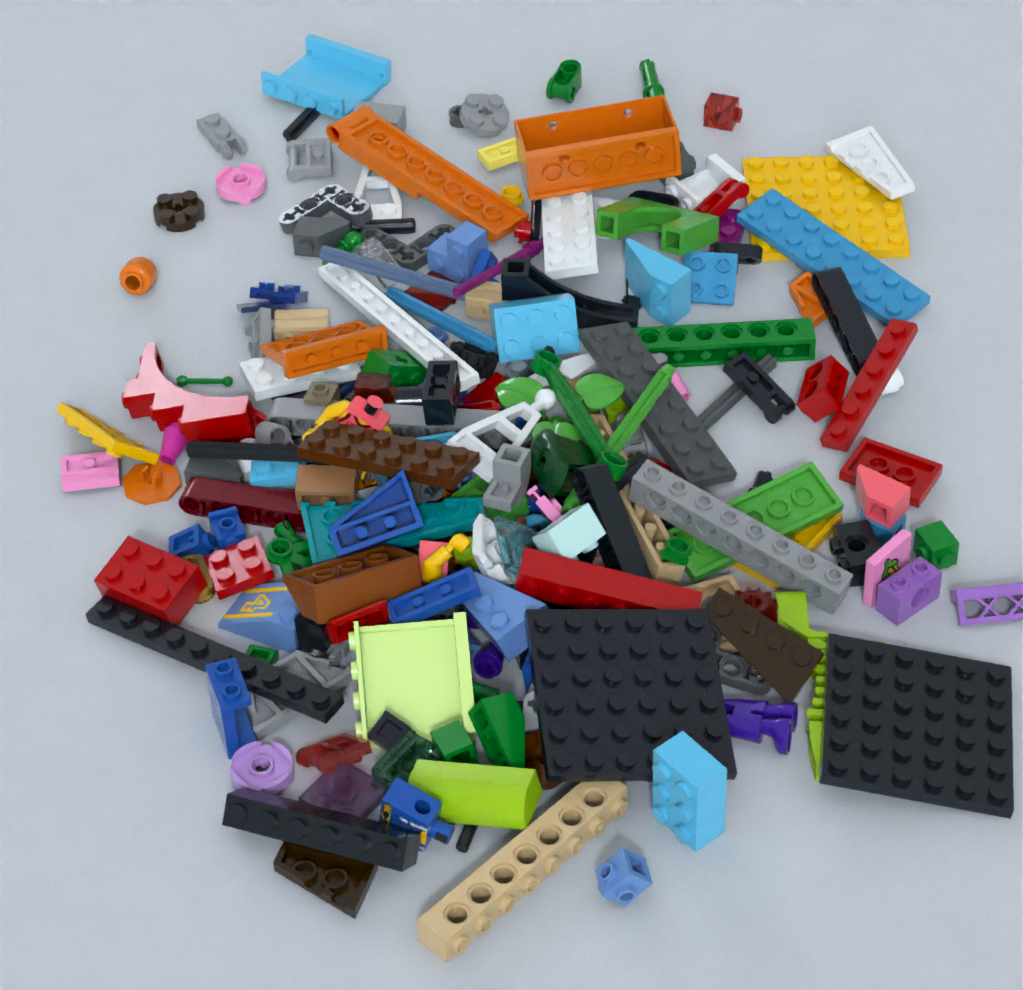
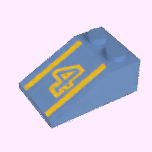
M284 582L264 583L244 590L218 623V628L289 653L296 650L301 651L303 648L298 646L294 621L300 611Z

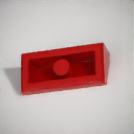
M383 599L329 620L324 629L331 643L334 645L349 639L348 632H354V621H358L359 627L388 624L387 601Z

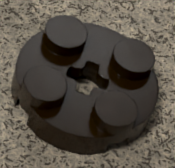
M192 190L185 191L184 193L160 194L157 197V203L153 207L154 221L159 227L160 224L166 226L167 231L170 232L191 230L196 227V222L200 219L202 222L205 218L204 203L198 198L197 193Z

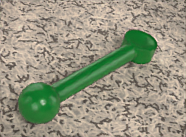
M181 375L176 378V382L181 387L187 384H223L229 387L233 384V379L229 376L223 379L187 378Z

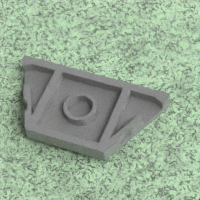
M299 650L292 652L273 664L275 667L335 692L352 682L350 667L342 670L332 666L329 660L314 658L310 654ZM248 691L252 702L250 711L253 731L257 740H260L301 714Z

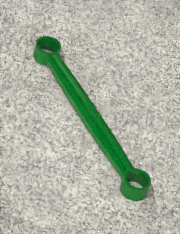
M537 350L530 365L531 370L546 378L567 416L572 420L580 436L596 457V463H605L611 472L613 480L615 482L620 481L628 466L627 460L610 450L589 412L559 370L562 360L552 352Z

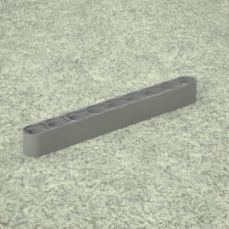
M279 397L273 400L265 421L286 426L291 436H303L307 429L316 426L314 422L327 407L305 404L303 398ZM383 403L381 409L390 416L388 426L392 429L393 435L412 436L414 438L453 431L458 433L471 424L501 412L496 410L457 408L454 425H426L423 406ZM515 419L510 421L512 424L516 425ZM495 428L476 436L491 449H500L503 443H511V440Z

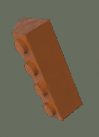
M387 543L282 575L283 582L302 616L315 621L316 624H327L329 620L335 617L345 615L383 599L386 601L395 599L422 587L418 555Z

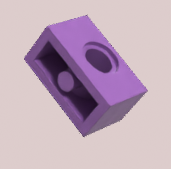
M919 556L878 584L875 610L896 626L900 625L939 598L942 571Z

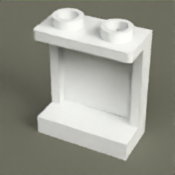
M714 153L707 156V169L680 181L675 177L666 178L664 190L665 194L678 198L680 208L694 210L727 178H733L743 183H746V178ZM738 198L734 203H737L745 198Z

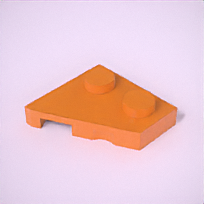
M806 271L789 284V293L802 317L812 318L813 327L815 328L826 320L827 316L813 289L812 273Z

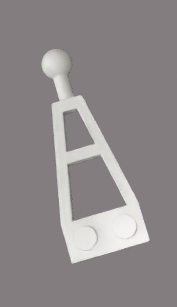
M363 166L354 194L363 199L366 189L388 188L392 203L370 204L373 212L371 220L401 219L402 202L397 187L381 176H371L372 170Z
M541 389L536 393L535 402L531 405L523 401L471 424L450 438L446 445L465 447L468 450L479 452L480 463L472 471L490 484L493 480V459L497 453L476 436L495 428L513 442L512 445L522 447L541 417L539 412L552 410L556 406L557 396L550 389ZM522 417L527 423L520 430L510 421Z

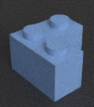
M465 221L453 232L444 233L427 247L428 269L460 284L469 280L481 249L488 250L487 230Z

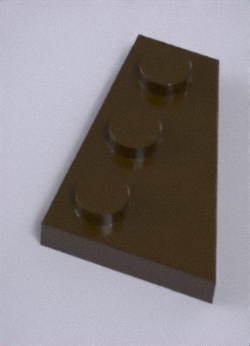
M285 841L273 862L275 872L356 919L378 870V866Z

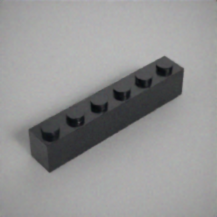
M246 787L227 793L222 822L224 826L400 872L416 864L422 833Z

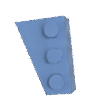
M474 572L482 595L461 603L460 606L506 660L510 662L528 648L524 620L526 609H548V607L539 600L478 572Z

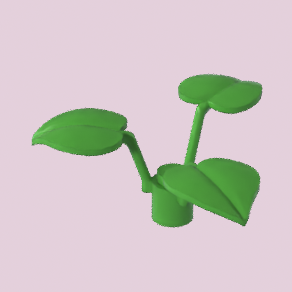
M596 373L582 377L575 385L576 394L589 410L608 408L622 396L625 385L622 382ZM516 377L500 383L495 388V393L501 406L507 409L523 401L531 405L535 402L536 393L545 388L532 378ZM540 411L543 422L536 424L533 428L532 440L543 429H550L559 436L576 442L580 441V434L570 418L565 420L561 416H554L549 420L546 412Z

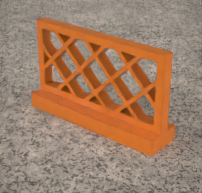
M360 320L260 345L262 354L283 367L284 377L287 379L365 360L370 349L388 350L386 327L383 325L370 327Z

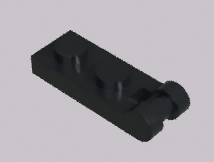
M745 351L724 365L722 371L764 412V416L769 423L775 424L782 419L783 414L788 415L795 410L794 401Z

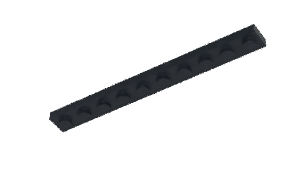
M106 595L86 613L88 623L205 673L206 664L235 657L248 691L325 724L329 722L345 703L343 695Z

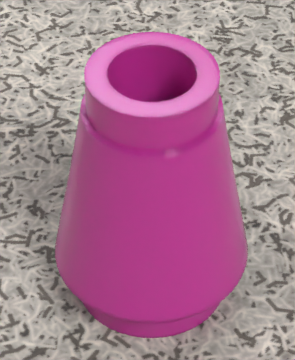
M178 422L170 423L164 429L159 459L169 465L175 464L188 444L185 434H181L179 431Z

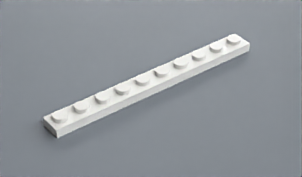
M328 263L318 268L320 278L375 325L386 327L387 335L427 368L429 361L457 360L461 382L460 392L466 391L480 383L477 371L356 270L333 263Z

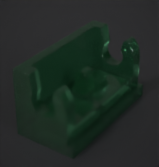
M410 729L371 768L373 789L385 796L396 777L408 783L409 776L417 759L440 761L434 754L429 753L433 752L436 746L429 740L416 734V731Z

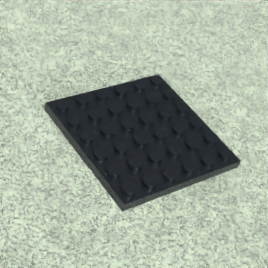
M526 609L524 620L546 782L653 781V750L681 731H684L727 768V780L735 779L737 769L708 609Z
M829 633L826 640L819 783L1010 819L1014 811L1011 667Z

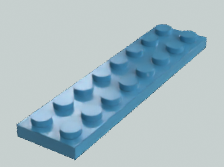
M773 188L737 214V223L806 271L813 274L814 272L841 267L862 310L885 326L888 325L891 318L908 321L930 304V295Z

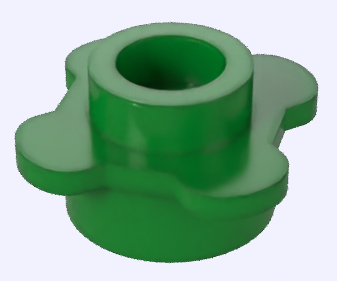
M671 537L664 542L665 549L661 550L660 556L670 563L682 566L687 565L689 562L688 556L692 555L693 552L690 543L681 537Z

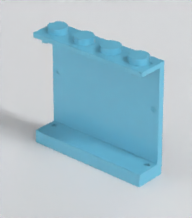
M309 34L305 38L306 55L279 76L265 71L261 72L263 94L304 108L310 107L313 109L316 107V111L340 119L353 111L357 101H368L391 81V60Z

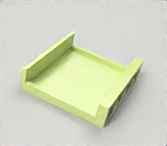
M466 612L453 613V619L359 627L358 621H354V632H348L350 651L356 650L357 660L351 662L352 681L358 680L359 691L353 692L354 711L360 710L361 722H355L356 739L357 741L363 740L364 750L382 749L369 740L367 735L385 711H388L412 728V732L401 747L431 745L433 743L430 732L456 720L460 721L470 739L477 741V732L468 715V712L474 707Z

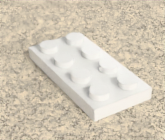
M268 357L252 358L248 361L239 362V372L255 401L306 391L312 381L339 384L361 379V369L357 362L292 379L284 377L283 367Z

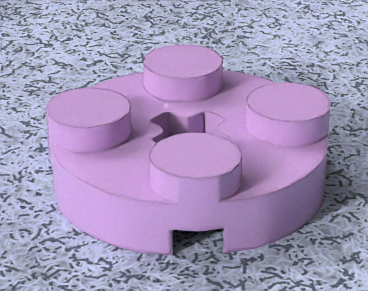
M254 741L242 746L232 757V764L230 766L232 784L236 789L246 787L273 795L279 793L294 780L291 753L283 745L272 741V746L262 745L261 741ZM260 766L261 768L268 767L266 771H256V767Z

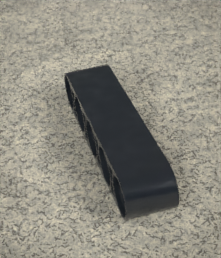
M841 267L814 272L812 274V285L815 294L857 377L878 341Z
M603 462L575 468L572 472V483L581 505L589 503L606 532L604 536L597 540L599 544L597 548L605 567L653 579L608 466Z

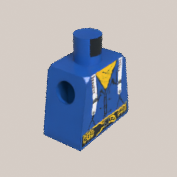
M398 777L395 778L382 799L379 822L422 832L419 845L420 852L427 848L432 838L447 845L455 830L454 826L439 820L442 808L439 800Z

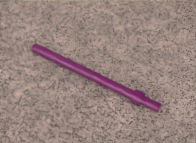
M543 237L537 241L532 240L526 243L521 250L507 258H534L544 249ZM503 260L453 288V295L459 298L501 274Z

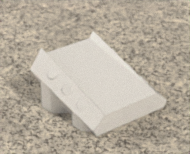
M479 514L473 523L472 554L480 573L511 587L516 582L519 567V556L517 555L516 547L508 536L502 537L498 533L497 527L489 518Z

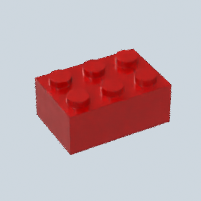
M127 536L94 579L102 596L106 595L179 626L208 587L198 565L130 536Z

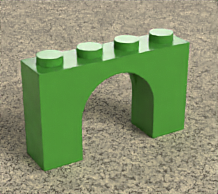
M630 197L597 209L596 235L618 240L639 232H661V250L683 256L718 242L719 216Z

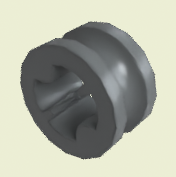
M462 105L453 106L449 110V123L453 127L464 128L459 117Z

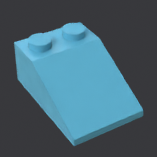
M627 238L625 240V282L628 279L629 288L636 297L640 298V303L650 317L667 326L674 325L691 311V269Z

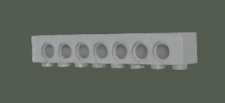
M647 459L633 476L628 500L789 591H805L807 601L827 613L833 615L847 596L853 574Z

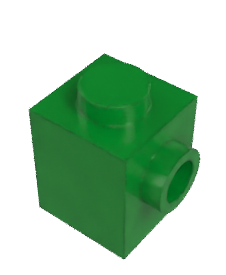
M940 520L915 529L913 550L917 558L921 556L940 570L957 564L959 542L943 521Z
M459 720L430 732L435 753L440 761L479 764L474 744Z

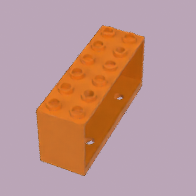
M664 95L514 120L518 163L530 201L682 175L679 130ZM626 109H631L630 113H623ZM550 122H556V125L548 126Z

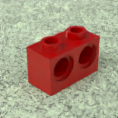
M832 355L807 368L796 405L814 422L837 411L842 403L849 371Z

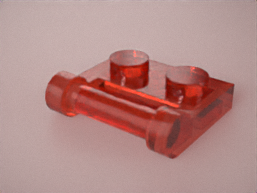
M342 733L299 749L296 753V761L300 766H313L320 773L331 775L340 764L352 765L363 760L362 756L372 753L369 740Z

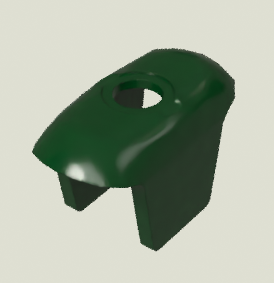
M543 429L537 433L529 448L531 449V465L534 474L544 492L551 499L555 496L567 497L574 488L572 472L568 471L569 468L575 469L596 463L587 445L559 436L550 429ZM544 454L546 456L545 463L540 461Z

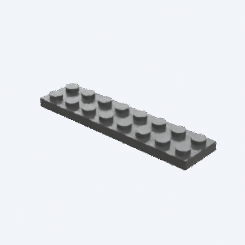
M627 321L580 330L579 340L604 375L614 378L625 385L621 399L630 410L656 372L662 368ZM670 382L661 396L655 401V404L640 426L675 475L698 488L734 481L737 471L673 383Z

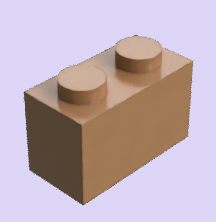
M298 465L295 486L298 510H301L299 502H310L311 506L324 505L325 501H336L337 505H351V503L357 500V470L336 465Z

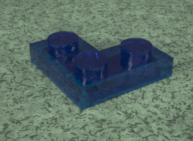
M259 282V286L250 287L249 298L267 299L269 302L298 304L308 302V291L300 290V285L285 284V286L278 285V288H275V283Z

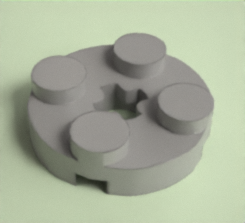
M482 93L468 94L459 113L460 121L466 129L469 126L474 130L473 134L486 138L496 137L502 130H505L510 115L501 96ZM480 113L487 114L488 118H485L484 115Z

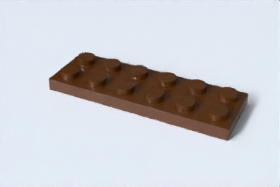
M325 421L296 447L298 458L392 478L401 470H404L407 481L453 490L480 463L479 452L468 450L465 447L442 445L436 441H422L412 436L403 437L390 434L387 431H373L364 429L362 426L339 424L337 421Z

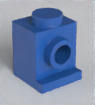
M236 506L208 513L210 532L215 539L217 550L224 549L246 539V533Z

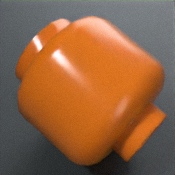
M134 257L120 271V284L130 294L143 295L157 281V268L148 258Z

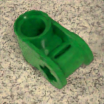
M569 59L560 63L555 74L548 81L546 88V97L548 99L555 97L564 99L567 103L574 101L577 92L582 86L581 64L578 61Z

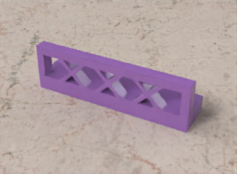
M1023 582L950 591L951 603H956L959 626L1023 619V613L1013 614L1017 608L1023 612V605L1021 604L1023 602ZM1012 596H1021V597H1020L1018 600H1015ZM1005 597L1014 604L1007 615H1000L991 607L998 598ZM984 599H991L988 604L983 601ZM975 600L984 607L977 618L966 619L965 601ZM988 611H989L991 614L994 615V616L984 617V615H985Z

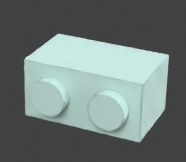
M589 503L570 509L534 535L532 540L539 551L579 560L577 555L581 552L585 554L599 545L597 540L604 536L606 532Z

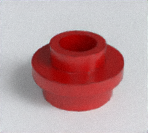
M521 218L520 223L515 222L514 238H518L519 244H522L523 241L529 242L532 222L525 221V218Z

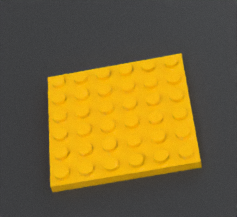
M833 155L742 158V173L746 178V184L749 186V194L745 197L746 207L773 188L874 258H910V244L901 197L893 200L889 199ZM749 231L750 244L763 248L762 261L790 260Z

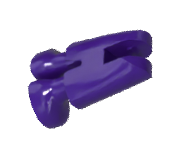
M724 699L730 736L732 738L760 744L763 736L767 735L773 739L779 754H789L792 732H795L798 720L797 703L784 702L774 705L769 704V701Z

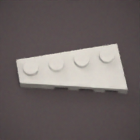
M873 126L825 143L827 152L889 199L893 200L915 191L914 182Z

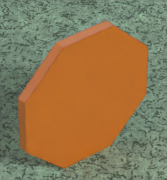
M159 460L156 465L150 463L135 465L122 478L126 498L143 505L169 501L182 487L177 467Z

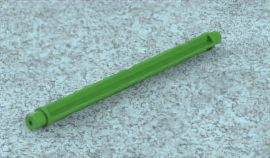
M665 364L662 369L656 372L644 392L641 393L606 443L612 452L617 454L621 452L625 443L631 438L655 404V401L671 382L672 375L675 373V368L672 365ZM574 488L566 497L565 504L561 508L563 514L580 504Z

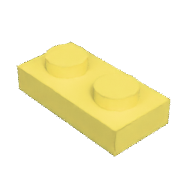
M516 137L478 149L477 158L488 171L518 162Z

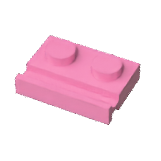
M105 451L61 456L63 492L120 486L119 458L111 456Z
M536 485L526 492L532 502L537 500L535 503L538 509L551 523L564 515L561 512L562 506L555 498L548 500L545 495L540 497L541 493Z

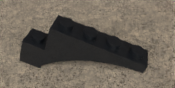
M503 259L501 272L502 301L570 293L575 298L578 328L584 329L625 321L632 328L638 327L639 305L605 301L567 288L533 266L531 259Z

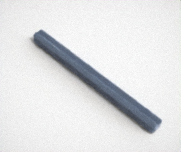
M323 245L320 249L319 257L323 261L465 302L466 294L456 298L452 293L453 288L460 285L458 283Z

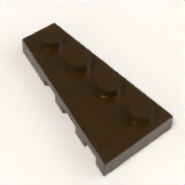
M719 587L705 608L708 609L711 624L739 651L742 657L755 668L785 702H793L823 658L824 653Z

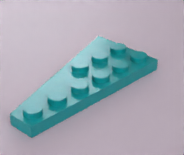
M481 497L446 498L442 502L416 504L424 524L423 529L386 543L403 549L420 544V540L434 541L473 530V523L479 514H483L486 517ZM355 500L351 505H337L336 501H325L324 505L311 506L310 502H299L313 565L337 558L328 528L364 500Z

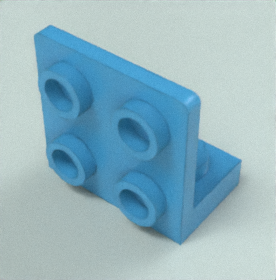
M702 251L686 254L684 256V266L691 269V303L733 306L736 275L739 268L738 254Z

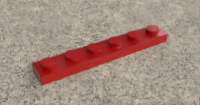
M891 318L843 399L840 409L836 411L821 436L822 447L843 452L849 451L918 332L917 323Z

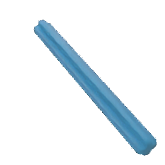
M389 287L385 293L399 307L488 353L493 352L497 346V341L493 337L395 287Z

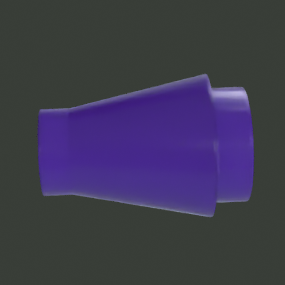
M490 641L474 657V670L480 677L492 679L502 672L505 657Z

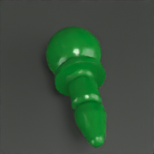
M349 231L345 234L343 240L338 241L336 249L350 253L358 251L363 246V236L357 231ZM323 261V262H322L323 265H326V264L329 263V262H326V261Z

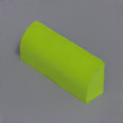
M417 759L408 779L409 784L441 802L442 808L439 820L446 823L524 830L529 826L543 793L536 769Z

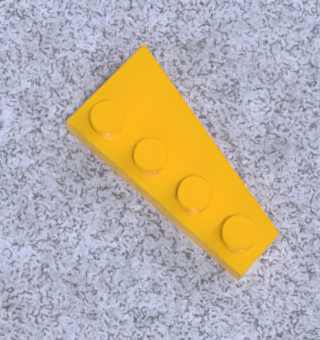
M60 402L56 412L65 418L64 423L77 428V432L81 435L92 438L91 442L106 448L105 452L120 459L122 455L156 465L160 456L156 452L143 449L144 445L125 437L124 433L106 425L104 421L84 409Z

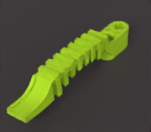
M775 591V622L824 653L823 658L809 677L815 678L812 683V689H815L814 697H812L814 709L807 708L809 721L805 727V733L810 735L808 736V752L815 781H819L825 653L828 635L827 631H813L810 629L805 591Z

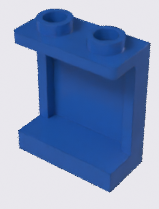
M235 657L205 665L212 713L228 759H232L234 753L242 746L257 741L245 707L252 704L251 697Z

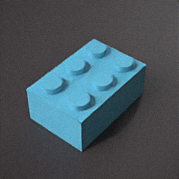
M570 293L489 304L493 339L497 341L494 352L499 356V363L533 359L536 351L543 350L546 346H551L555 350V355L580 352L575 298Z
M681 731L653 750L652 814L656 821L666 825L682 844H687L692 850L697 852L725 832L727 768L684 731Z

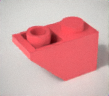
M862 464L857 467L855 489L864 516L891 529L909 509L911 487Z

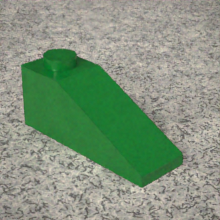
M513 692L482 698L468 712V715L492 766L525 768V718Z

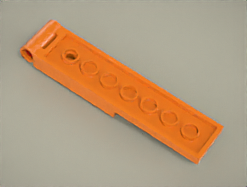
M368 106L360 107L331 123L326 128L328 138L333 143H339L338 148L415 200L424 196L460 221H468L486 229L487 239L493 243L513 232L515 222L520 223L521 218H525V221H528V213L375 114Z

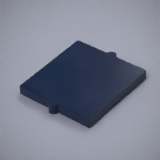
M281 300L237 304V310L241 313L257 312L260 307L271 308V310L286 309L285 303Z

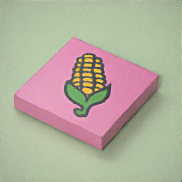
M905 529L900 530L866 560L863 604L872 608L876 604L879 583L909 564L912 533Z

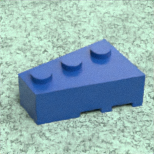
M401 470L395 477L378 488L372 495L328 528L337 558L378 546L423 529L424 524L404 470Z

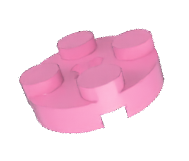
M239 163L240 168L232 169L230 165L221 169L215 177L216 192L219 198L238 202L240 205H249L253 202V199L259 197L266 189V178L263 170L256 165Z

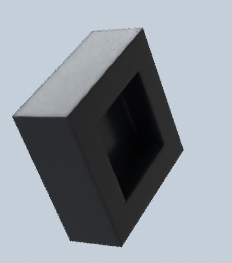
M385 711L367 737L394 756L412 732V728L388 711Z

